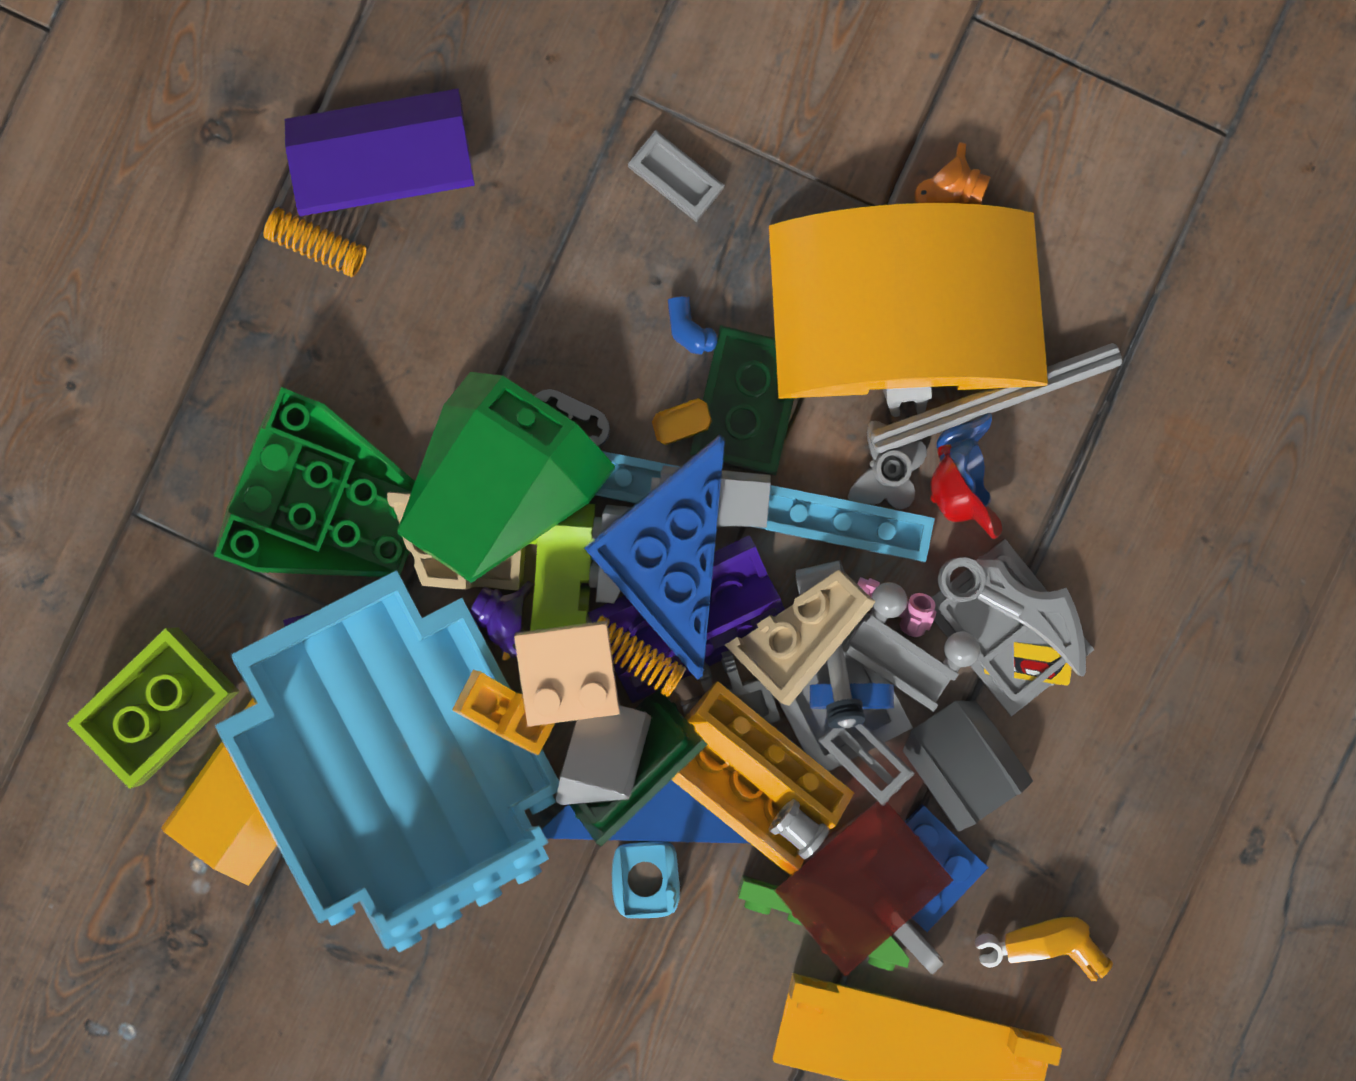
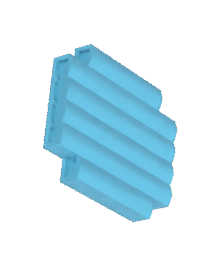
M396 570L232 654L231 658L256 704L215 725V728L317 922L321 923L328 919L330 925L333 926L355 914L356 912L352 905L360 901L384 948L388 950L395 946L397 951L400 952L422 940L423 938L419 932L434 923H436L438 929L446 927L463 916L460 909L473 901H476L479 907L485 905L503 894L500 886L515 878L517 883L521 884L542 872L539 864L549 859L543 848V845L547 844L548 841L540 826L532 827L524 810L529 808L533 815L554 804L556 801L553 794L558 791L559 780L543 750H541L539 755H535L452 710L473 670L483 672L510 689L462 598L422 618Z

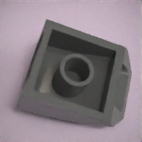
M954 701L911 730L903 748L904 754L953 827L958 831L976 824L1016 795L1022 793L1033 782L1010 746L976 701Z

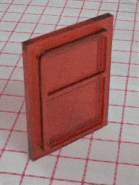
M876 801L779 885L774 892L792 912V916L798 919L818 943L822 952L827 954L843 975L846 976L946 888L953 879L920 841V837L913 833L891 805L887 802L883 806L879 801Z

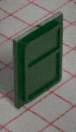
M660 689L635 708V710L646 712L650 715L651 721L630 799L569 804L575 813V817L582 822L600 847L708 745L695 730V726L685 719L677 709L676 704L671 702L666 695H663Z

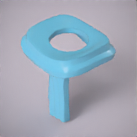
M642 841L620 845L616 848L612 861V893L615 906L622 916L631 919L658 918L675 912L680 901V882L677 853L671 843L667 841ZM640 862L653 863L659 868L663 877L662 886L659 891L648 897L635 894L628 884L629 871Z

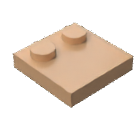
M607 621L515 634L514 638L528 726L618 715L620 713Z

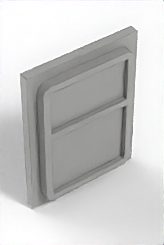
M1003 539L985 555L979 556L977 559L1001 560L1010 575L1022 586L1038 592H1048L1006 539ZM967 568L950 582L952 588L960 593L968 591L974 582L973 574ZM941 590L931 597L935 601L936 606L934 610L937 612L934 622L947 638L956 632L963 631L972 634L978 640L980 654L976 662L970 665V667L1011 717L1049 686L1054 685L1043 681L1067 663L1063 658H1060L1033 681L1014 678V642L1052 647L1037 633L977 598L968 602H956L948 599L942 594ZM1084 637L1086 656L1094 651V648ZM984 668L990 675L984 673Z
M859 623L842 642L843 648L852 636V634L854 633V631L856 630V628L858 627ZM844 652L849 683L890 684L889 681ZM826 661L790 706L782 703L780 705L804 752L827 771H830L842 764L818 741L831 728L828 723V714L826 709L810 708V685L831 684ZM895 692L894 708L863 709V714L865 715L864 723L884 743L913 728ZM855 726L844 728L867 752L875 748ZM838 735L832 740L850 760L858 756Z

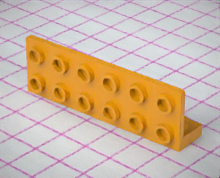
M792 973L772 1058L778 1064L847 1081H1044L1048 1064L1059 1065L1062 1047L1053 1036Z

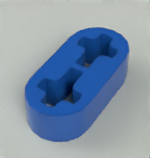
M849 683L852 699L861 700L863 704L862 709L894 708L893 684ZM831 684L810 685V708L826 709L828 704L834 702Z

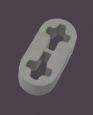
M547 389L535 394V397L546 404L552 398L557 399V408L568 414V418L572 421L574 417L583 422H589L591 417L597 418V427L602 430V434L599 437L592 435L590 439L598 447L604 445L609 438V422L606 416L599 410L556 390Z

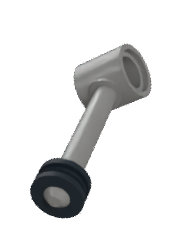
M841 561L796 570L799 596L837 570L844 572ZM841 643L827 660L834 702L826 706L827 717L829 718L828 723L831 728H850L865 721L862 701L852 699L844 650Z

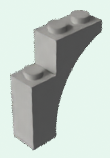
M663 465L661 477H652L651 491L680 467ZM722 471L717 527L751 526L767 528L771 475ZM606 505L603 516L595 517L592 540L632 507ZM592 561L589 587L597 588L596 602L615 603L620 589L597 562Z

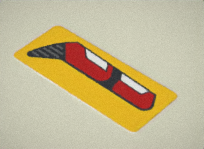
M1014 642V678L1033 681L1062 657L1052 647ZM1065 663L1043 682L1069 685L1072 668ZM984 668V673L990 675Z

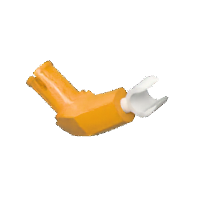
M1078 917L1050 919L1008 932L1005 935V942H999L992 934H982L975 939V946L978 949L986 947L995 948L992 953L979 956L980 963L988 968L997 966L1005 955H1008L1010 963L1069 955L1091 981H1097L1098 976L1095 972L1099 974L1100 978H1103L1113 966V962L1089 937V925Z

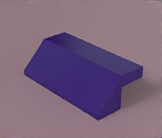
M459 88L285 119V148L299 217L475 186L472 156L465 131L463 105Z
M750 535L714 552L704 659L709 666L721 661L722 652L729 651L725 646L736 637L742 639L757 629L759 622L770 615L775 617L785 610ZM625 595L617 598L615 603H607L588 612L592 623L597 622L600 616L604 615L610 621L608 628L611 624L616 623L617 626L614 633L620 627H623L621 637L630 631L629 640L633 636H637L636 644L643 640V648L650 644V652L657 648V656L664 653V660L671 657V664L677 661L678 666L682 664V667L685 666ZM623 642L620 644V646L617 648V650L615 651V653L612 655L613 661H614V659H615V657H616V655H617L619 649L621 648ZM629 646L616 664L613 663V666L631 702L634 703L657 692L659 689H663L672 670L659 688L655 690L654 687L665 666L652 684L648 685V681L658 662L645 680L641 681V677L651 658L638 676L634 677V673L644 654L631 672L627 673V669L637 652L636 650L626 665L620 668L630 648ZM686 666V670L680 680L692 675Z

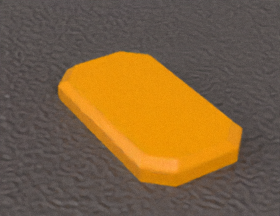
M697 398L656 413L652 424L656 440L667 445L708 430L712 420L707 403Z

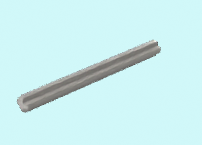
M1111 343L1048 366L1047 386L986 389L874 430L870 434L872 446L877 454H882L975 420L987 413H994L1116 368L1122 364L1120 350L1116 344Z

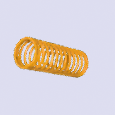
M276 207L271 212L264 227L263 236L265 239L271 240L273 243L278 241L280 246L285 244L287 249L292 248L294 252L299 251L302 256L307 254L309 259L314 257L316 262L321 261L323 265L328 264L329 268L336 267L338 272L343 270L344 275L351 278L358 273L366 255L365 245L359 244L356 246V242L353 241L347 250L349 239L345 238L340 246L342 241L341 234L334 240L335 233L332 231L326 239L327 228H324L319 235L320 225L313 229L312 221L305 228V218L298 224V215L294 216L291 220L292 214L288 212L284 217L285 211L283 208ZM286 232L285 240L281 243V238ZM294 233L292 244L288 246V241ZM301 237L300 245L295 249V244ZM309 238L307 249L303 252V246ZM316 242L314 253L310 256V250ZM324 243L321 256L317 259V253ZM340 246L336 262L333 265H331V261ZM331 247L329 258L324 262V257ZM347 250L343 265L339 268V262Z
M601 615L597 621H607L608 625L610 622L609 618L607 619L604 615ZM616 623L611 624L608 628L610 644L615 639L611 647L612 655L623 642L613 663L616 664L630 646L620 665V668H623L637 650L627 669L628 673L631 672L644 654L634 673V677H636L651 658L641 677V681H644L658 662L648 681V685L652 684L665 666L654 687L655 690L659 688L672 670L661 691L663 695L666 694V697H668L686 670L685 666L682 667V664L678 666L677 661L671 664V657L664 660V653L657 656V648L650 652V644L643 648V640L636 644L637 636H633L629 640L630 631L621 637L623 627H620L614 633L617 625Z

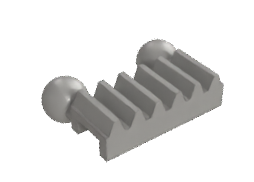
M882 583L873 591L871 597L875 601V604L872 606L873 609L869 614L865 615L843 650L934 712L938 706L935 702L949 681H955L959 675L957 672L961 667H968L978 659L980 654L979 642L968 632L961 631L950 635L944 645L946 658L941 663L885 625L888 618H895L904 612L907 606V594L896 583Z

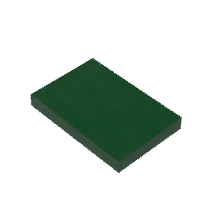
M720 325L717 345L714 349L702 400L708 405L712 422L708 430L694 435L690 456L694 457L721 435L725 440L723 464L776 476L794 398L778 399L775 338Z

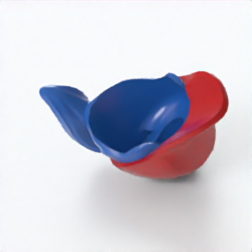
M987 413L977 420L946 430L938 438L937 451L940 463L932 475V494L930 499L933 503L937 504L947 520L962 522L974 519L992 539H995L1002 533V523L996 513L988 506L991 502V496L984 486L985 464L978 441L991 426L992 414Z

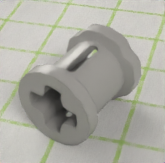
M792 799L775 816L769 826V831L774 835L780 833L799 849V856L807 859L822 844L830 828L824 823L818 825L799 809L800 803Z

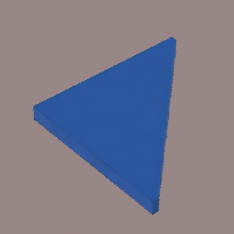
M721 435L586 544L584 548L697 680L703 676L725 443Z
M672 780L609 839L626 841L749 843ZM569 804L541 829L546 839L594 840L582 822L575 817V813Z

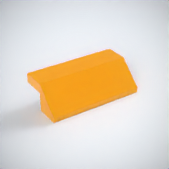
M717 681L685 717L689 723L695 726V730L708 745L671 780L791 875L800 869L805 859L798 855L799 849L780 833L774 835L769 831V826L778 812L788 802L795 799L800 803L799 809L818 825L824 823L832 829L840 820L854 792Z
M253 698L244 710L256 704ZM222 741L161 829L214 870L249 886L277 844Z

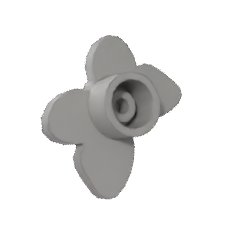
M870 421L867 428V440L873 458L869 463L871 468L854 483L847 496L848 501L875 505L881 503L885 498L890 506L902 510L909 507L914 500L915 489L910 476L913 470L923 464L927 456L926 447L922 441L917 440L888 452L877 454L872 446L870 434L874 430L887 425L879 421Z

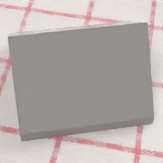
M619 705L620 713L618 715L577 720L555 801L560 805L630 799L651 716L646 712Z

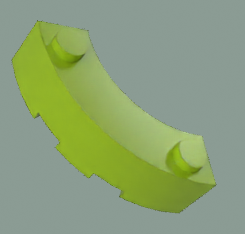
M595 504L585 505L529 543L537 545L530 631L587 624L591 587L589 585H582V583H589L592 557L584 548L593 538Z

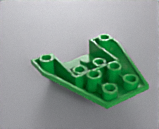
M470 372L443 405L397 532L400 536L472 583L587 505L615 470V465L577 423L502 375Z
M280 387L259 426L227 506L213 556L252 571L264 573L384 577L397 570L400 576L410 551L407 549L403 537L397 532L400 523L394 508L388 503L387 493H411L415 480L325 404Z

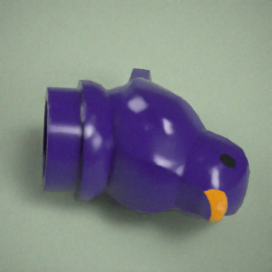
M529 580L518 591L508 595H503L498 589L493 591L484 586L470 610V614L474 621L477 622V626L486 628L488 638L494 644L500 646L503 653L502 660L504 661L509 658H517L514 636L516 633L524 632L523 605L525 598L534 587V583Z

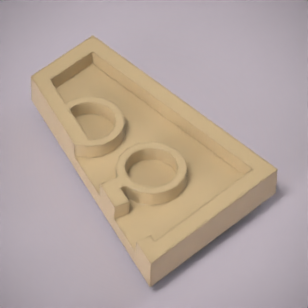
M837 570L795 598L792 606L775 617L768 616L757 624V629L742 639L736 637L725 646L780 703L790 706L875 604V601L846 573Z

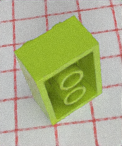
M179 627L165 628L67 724L119 779L131 789L143 785L240 691Z

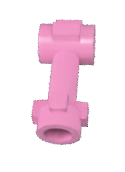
M860 577L857 584L872 597L873 591L880 585V582L871 578L867 580ZM923 593L911 595L904 612L898 616L902 618L900 628L907 635L919 637L926 630H930L937 613L934 610L936 606L935 601L930 596Z

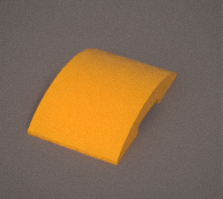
M912 203L830 211L769 225L778 399L867 395L869 390L957 386V390L1047 386L1048 377L1034 213L1013 208L979 204Z

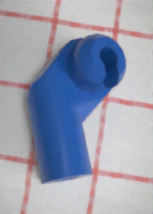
M689 297L668 299L671 333L674 340L692 354L713 351L717 345L716 332L712 328L702 329L692 321Z

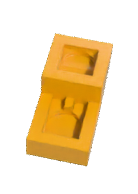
M477 670L472 671L452 709L477 725L535 755L540 754L555 723L528 726L523 694L516 693Z

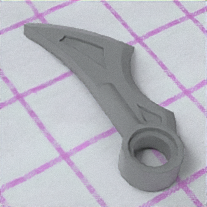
M967 557L953 558L941 567L938 574V586L942 594L948 599L956 602H968L975 598L981 600L1037 633L1061 655L1078 676L1085 675L1086 652L1083 630L1076 607L1067 588L1051 592L1030 590L1022 586L1010 575L1001 560H973ZM961 566L968 568L973 574L974 579L972 587L964 593L955 591L950 584L952 571Z

